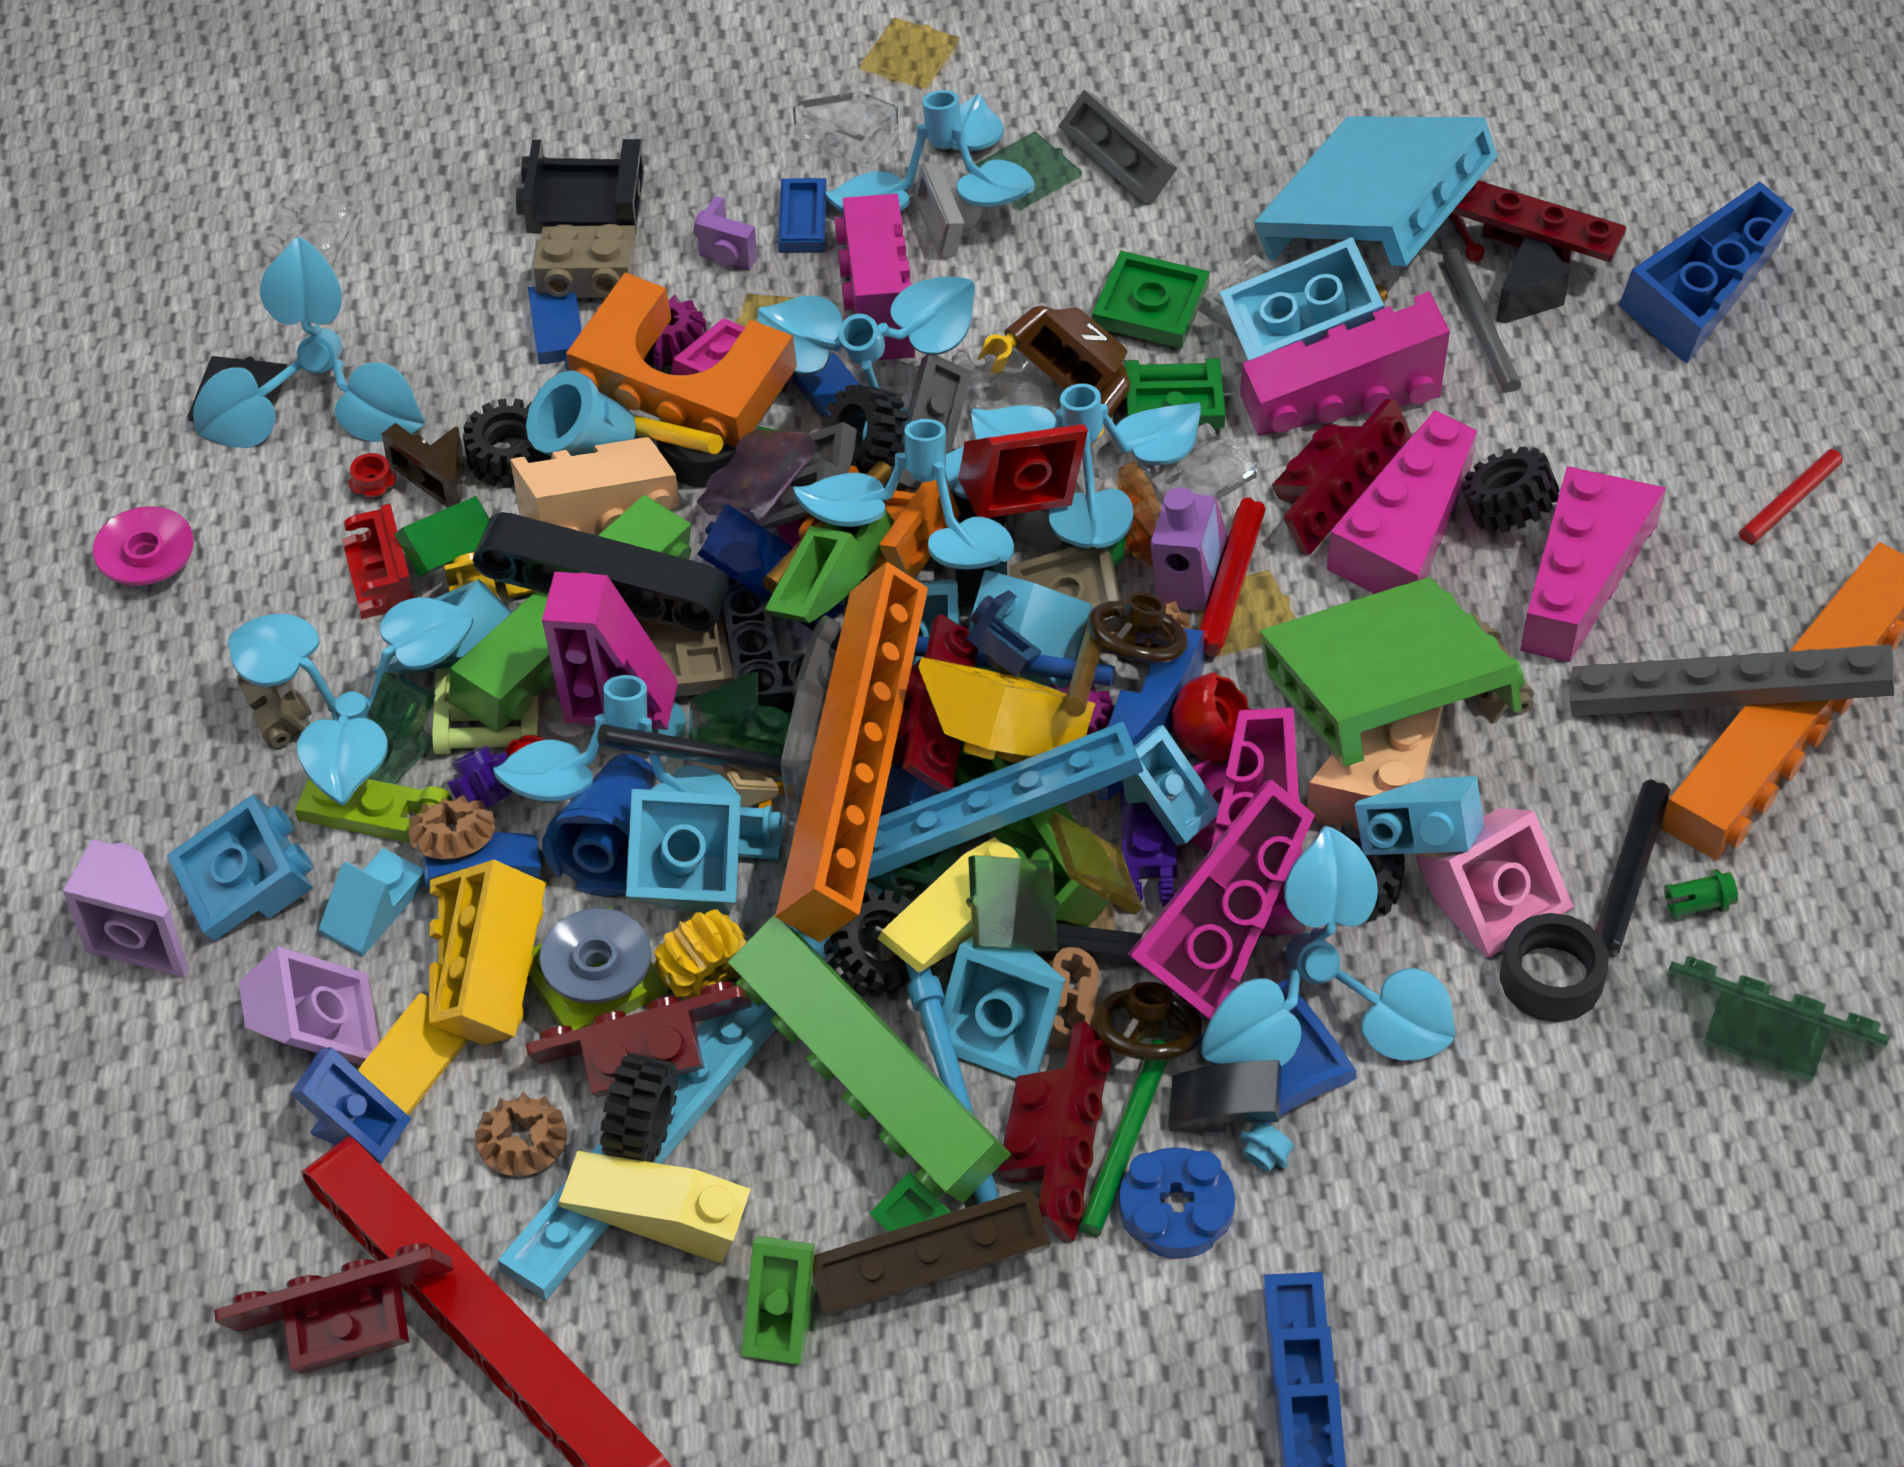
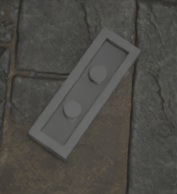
M1086 90L1082 91L1058 126L1136 197L1147 204H1152L1177 170V167L1130 125L1097 96Z
M934 354L924 356L920 362L908 407L909 420L904 422V427L910 422L919 419H931L942 423L946 428V454L950 453L972 371ZM902 436V441H901V442L904 443V444H905V436ZM904 469L896 490L904 492L906 488L918 490L922 483L913 479L910 472Z

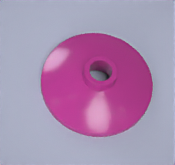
M156 506L138 507L116 515L103 525L93 543V556L98 569L112 581L133 586L149 585L169 578L188 562L194 549V536L187 520L177 512Z

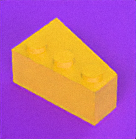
M490 860L430 880V894L438 897V919L434 918L429 922V937L438 940V963L434 961L429 965L430 1025L481 1045L516 1037L517 1028L523 1018L522 1002L527 977L533 967L534 959L532 952L537 926L542 919L544 911L542 901L546 882L496 860Z

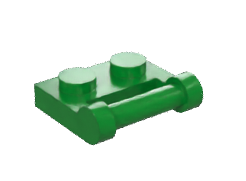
M1205 358L1204 363L1139 365L1138 360H1124L1123 365L1126 367L1130 380V390L1125 397L1127 417L1138 412L1161 407L1200 403L1201 415L1198 429H1221L1225 427V405L1220 358Z

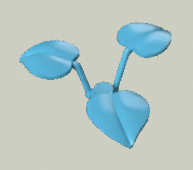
M938 90L928 93L922 99L924 124L916 126L917 139L904 180L901 181L897 175L889 172L874 171L856 176L843 183L837 189L825 191L827 200L842 212V198L898 193L900 211H902L910 203L909 195L905 191L909 190L913 185L926 138L936 148L960 150L965 168L970 174L959 179L957 182V192L962 200L971 205L992 207L1016 201L1026 196L1027 193H1032L1035 189V183L1031 175L1024 168L1010 161L996 159L986 162L980 168L977 167L971 159L969 150H982L1001 140L1004 135L1002 121L992 112L979 93L960 105L959 96L956 93L948 90Z
M300 236L293 239L286 249L267 267L260 284L261 300L268 313L282 324L292 325L301 322L302 329L309 334L297 348V360L260 388H258L252 373L247 369L228 368L212 376L202 387L196 399L193 412L195 430L201 437L228 447L250 448L263 442L271 434L275 425V408L264 397L266 394L302 368L314 374L324 373L331 368L334 371L338 388L345 392L335 405V416L341 426L351 435L366 441L381 442L383 441L381 433L394 423H397L411 434L420 429L425 423V418L417 405L410 384L394 367L381 362L366 363L352 372L349 384L346 382L342 370L344 363L339 360L343 350L340 337L330 329L321 328L319 325H311V322L324 325L336 319L342 305L340 283L332 267L321 252Z
M948 276L931 278L908 286L900 292L891 306V316L894 322L902 328L900 330L889 328L886 323H881L877 326L874 319L866 314H854L843 321L836 305L830 300L809 295L796 297L776 305L758 308V322L793 335L797 368L794 370L795 373L814 374L822 371L829 362L831 350L840 351L844 346L849 357L854 362L861 364L868 386L879 388L872 363L877 361L884 352V337L902 340L909 336L912 346L923 354L937 355L953 350L964 340L970 328L975 285L971 279ZM901 408V409H900V410H903V411H908V409H906V408ZM867 421L863 430V441L867 433ZM889 480L883 485V488L887 486Z
M1075 384L1066 388L1060 396L1061 409L1055 411V416L1046 408L1031 405L1010 406L994 410L972 409V426L976 439H982L986 436L995 437L1085 424L1088 433L1082 461L1086 493H1074L1071 506L1051 508L1049 511V524L1053 533L1062 541L1082 548H1103L1117 543L1128 533L1133 522L1132 503L1123 491L1107 489L1095 493L1090 443L1098 438L1103 425L1121 452L1127 453L1133 450L1135 459L1146 465H1166L1180 461L1192 451L1196 442L1201 415L1200 403L1173 405L1132 414L1115 426L1108 415L1107 405L1101 404L1099 390L1089 384Z
M919 419L906 425L904 429L905 452L895 454V467L885 488H883L882 483L878 479L863 473L840 474L822 479L808 486H794L796 499L812 516L836 526H860L874 522L884 516L885 504L883 501L893 497L903 470L907 469L911 477L921 481V483L937 481L944 519L948 528L940 529L929 537L928 551L935 561L950 568L977 569L996 565L1000 561L1006 562L1014 554V543L1009 532L996 521L985 517H972L959 524L955 519L947 483L954 495L968 499L958 480L964 446L946 454V428L936 420Z
M412 598L400 602L391 608L380 624L381 637L389 646L381 653L370 698L354 691L346 692L338 698L333 696L315 664L307 658L319 647V635L310 623L300 617L289 614H270L252 619L237 628L230 635L227 642L236 672L244 680L256 686L270 687L284 684L295 677L299 667L304 668L308 672L324 698L333 720H317L305 728L298 739V757L305 773L316 787L338 804L345 805L357 788L380 767L388 751L387 737L377 724L375 713L383 708L381 697L392 657L396 655L399 664L405 669L419 670L432 667L443 661L460 646L469 634L474 619L468 610L432 598Z
M631 675L616 676L604 684V714L595 717V730L585 753L581 755L575 746L567 742L558 740L538 741L519 749L502 765L493 767L494 775L508 789L526 798L547 802L566 800L579 795L593 783V774L586 766L591 764L596 757L600 746L597 741V735L602 724L680 737L686 728V716L682 708L674 701L668 729H652V721L647 718V686L645 682ZM649 754L655 776L661 782V784L654 786L651 790L738 795L734 787L723 776L709 768L685 765L670 775L663 768L660 756Z
M1324 826L1309 847L1296 859L1285 881L1284 899L1287 908L1294 918L1308 927H1321L1325 925L1322 929L1313 928L1311 932L1299 933L1289 941L1285 951L1286 962L1290 967L1286 972V976L1289 978L1287 999L1284 1001L1280 987L1274 981L1267 978L1252 979L1233 989L1216 1009L1207 1026L1201 1054L1206 1060L1218 1064L1279 1060L1281 1066L1287 1063L1295 1054L1301 1039L1300 1023L1289 1012L1298 1003L1299 982L1301 978L1312 984H1323L1335 978L1373 1003L1374 1005L1362 1018L1361 1031L1366 1041L1384 1056L1397 1060H1420L1441 1052L1452 1043L1456 1031L1451 999L1445 986L1431 973L1417 968L1396 971L1386 978L1379 995L1339 968V954L1335 947L1327 942L1325 938L1335 933L1337 923L1344 926H1358L1364 923L1375 907L1378 893L1377 880L1370 862L1360 848L1341 832L1332 827Z

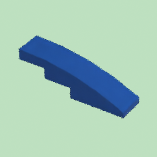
M1184 628L1188 637L1186 651L1174 661L1150 664L1141 693L1120 690L1108 727L1123 721L1134 746L1160 725H1164L1171 735L1173 732L1171 710L1177 700V694L1187 682L1202 675L1204 669V631ZM1123 780L1098 789V799L1110 800L1124 787Z
M1323 1272L1264 1274L1262 1278L1264 1310L1281 1467H1346L1339 1382H1335L1331 1326L1327 1325Z

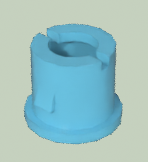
M574 370L560 372L541 387L529 408L526 422L528 439L533 447L549 456H552V452L567 450L570 456L594 453L595 445L632 440L636 432L635 419L630 410L598 392L597 387L589 377Z

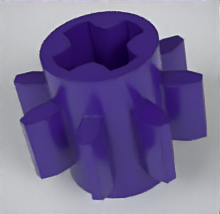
M484 745L455 760L452 766L457 774L447 782L455 799L464 795L468 802L475 800L483 801L485 808L510 795L512 791L495 777L493 767L502 765L508 759L506 752L492 755L488 746Z

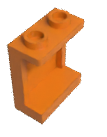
M850 465L848 473H859L856 466ZM936 480L923 482L916 493L895 490L891 499L883 501L885 509L895 522L879 544L883 552L866 576H870L886 562L914 579L918 576L931 557L928 551L929 537L940 529L948 528L945 523ZM947 483L953 514L957 520L961 513ZM812 515L808 516L799 528L800 538L802 539L810 526H815L820 520Z

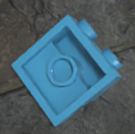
M252 794L166 855L203 934L213 941L222 937L257 911H260L270 919L313 888L306 875L314 869L313 863L297 843L291 845L287 835L295 829L287 814L278 805L270 808Z

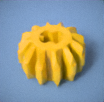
M718 909L708 911L705 915L697 912L685 923L679 921V926L674 931L665 933V942L658 945L655 949L656 961L654 965L659 971L658 976L667 989L671 988L676 997L681 996L684 1000L701 996L700 990L705 986L719 982H728L731 979L738 978L739 973L728 961L747 943L744 939L745 934L736 922H732L727 915H722Z

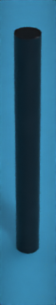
M602 724L597 735L598 744L602 746L767 775L792 778L797 769L796 759L792 757Z

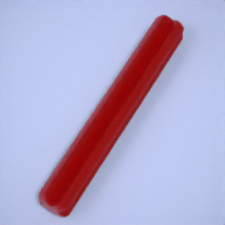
M1251 497L1242 499L1236 510L1199 630L1204 631V652L1210 657L1219 655L1225 645L1266 511L1261 501H1254Z

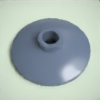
M608 908L585 909L563 918L548 932L540 950V965L543 976L549 986L569 1000L588 1004L604 1003L626 995L643 980L651 962V945L644 928L628 914ZM596 963L604 964L600 967H590Z

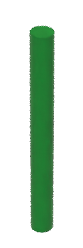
M1154 1039L1151 1044L1168 1043L1161 1039ZM1144 1060L1080 1222L1079 1230L1083 1233L1095 1237L1101 1235L1168 1060Z

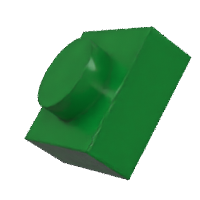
M909 1171L869 1214L887 1232L951 1213V1211Z

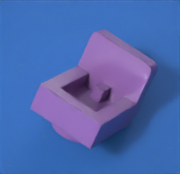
M714 196L706 210H701L698 213L694 223L693 232L694 236L698 237L699 256L715 260L724 266H735L750 271L757 260L755 226L727 219L725 199Z

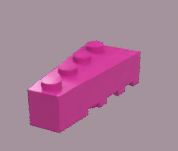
M1567 466L1528 607L1520 651L1571 662L1597 621L1600 611L1617 590L1623 575L1629 566L1633 565L1640 554L1641 547L1656 529L1666 487Z
M1273 780L1264 782L1127 955L1210 1021L1221 1002L1240 982L1249 962L1248 959L1261 931L1266 925L1283 882L1289 874L1315 814Z

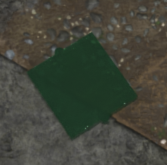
M1035 131L975 164L980 168L991 160H1006L1021 166L1031 175L1035 183L1034 191L1027 193L1023 198L1010 202L1020 211L1082 176V171L1063 155L1061 148L1055 149Z
M980 855L968 857L970 897L966 899V904L971 908L973 948L1047 952L1058 950L1056 910L1059 909L1060 904L1055 900L1053 860Z

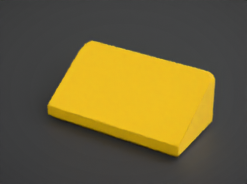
M419 993L358 1068V1071L409 1116L463 1048L468 1039L430 1025L429 997Z

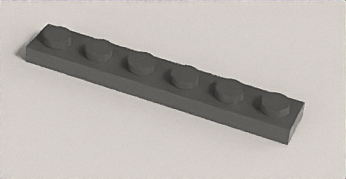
M1864 645L1848 648L1807 649L1790 652L1572 666L1570 690L1572 716L1894 696L1892 645Z

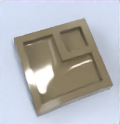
M721 611L714 628L705 633L690 632L636 618L679 681L675 697L733 691L734 677Z

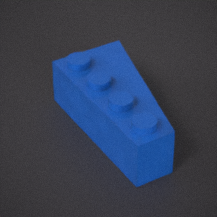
M1759 181L1633 268L1619 306L1672 353L1688 364L1779 247L1794 209Z

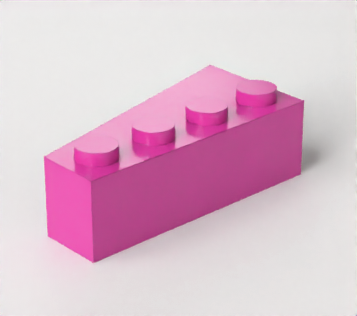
M898 193L842 198L843 217H835V232L837 245H846V249L838 250L840 278L849 277L850 282L842 283L844 311L853 310V315L866 314L874 319L877 326L881 323H886L889 328L900 330L902 328L894 322L891 316V306L900 292L912 285V282H910V268L906 256L905 236H903ZM909 336L902 340L884 337L885 349L878 360L915 358V348L912 346Z
M1428 291L1413 297L1415 305L1394 312L1391 306L1373 312V321L1347 330L1345 324L1329 329L1326 335L1311 345L1306 346L1301 340L1242 363L1240 396L1257 435L1273 432L1284 433L1297 427L1321 422L1331 423L1344 417L1373 413L1385 399H1395L1398 406L1410 403L1421 404L1431 399L1439 398L1441 396L1450 330L1431 292Z
M1434 410L1331 530L1326 569L1373 594L1427 578L1438 546H1440L1445 535L1451 514H1453L1462 493V482L1466 481L1464 476L1468 471H1471L1477 430Z
M1293 707L1239 710L1226 771L1224 790L1216 818L1212 847L1264 782L1273 780L1299 801ZM1301 845V847H1300V849H1299V852H1298V854H1297V856H1296L1294 862H1295L1296 859L1302 854V845ZM1285 881L1274 902L1266 925L1259 936L1306 932V925L1294 918L1286 906L1284 899Z

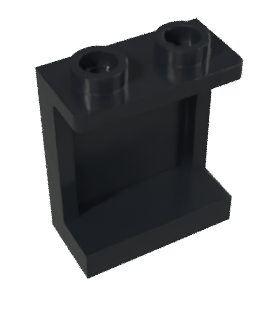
M532 139L530 155L523 156L521 161L522 183L525 185L524 188H517L516 191L517 215H524L527 233H542L543 227H556L558 225L602 226L606 224H616L619 226L635 225V233H637L645 173L641 139H623L620 159L547 158L544 156L542 140Z

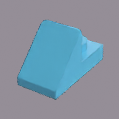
M1160 725L1134 746L1144 772L1123 780L1124 797L1128 804L1146 802L1176 845L1186 844L1217 817L1219 805L1164 725Z
M385 848L379 851L364 870L344 862L340 867L319 927V933L363 957L425 885L424 869Z

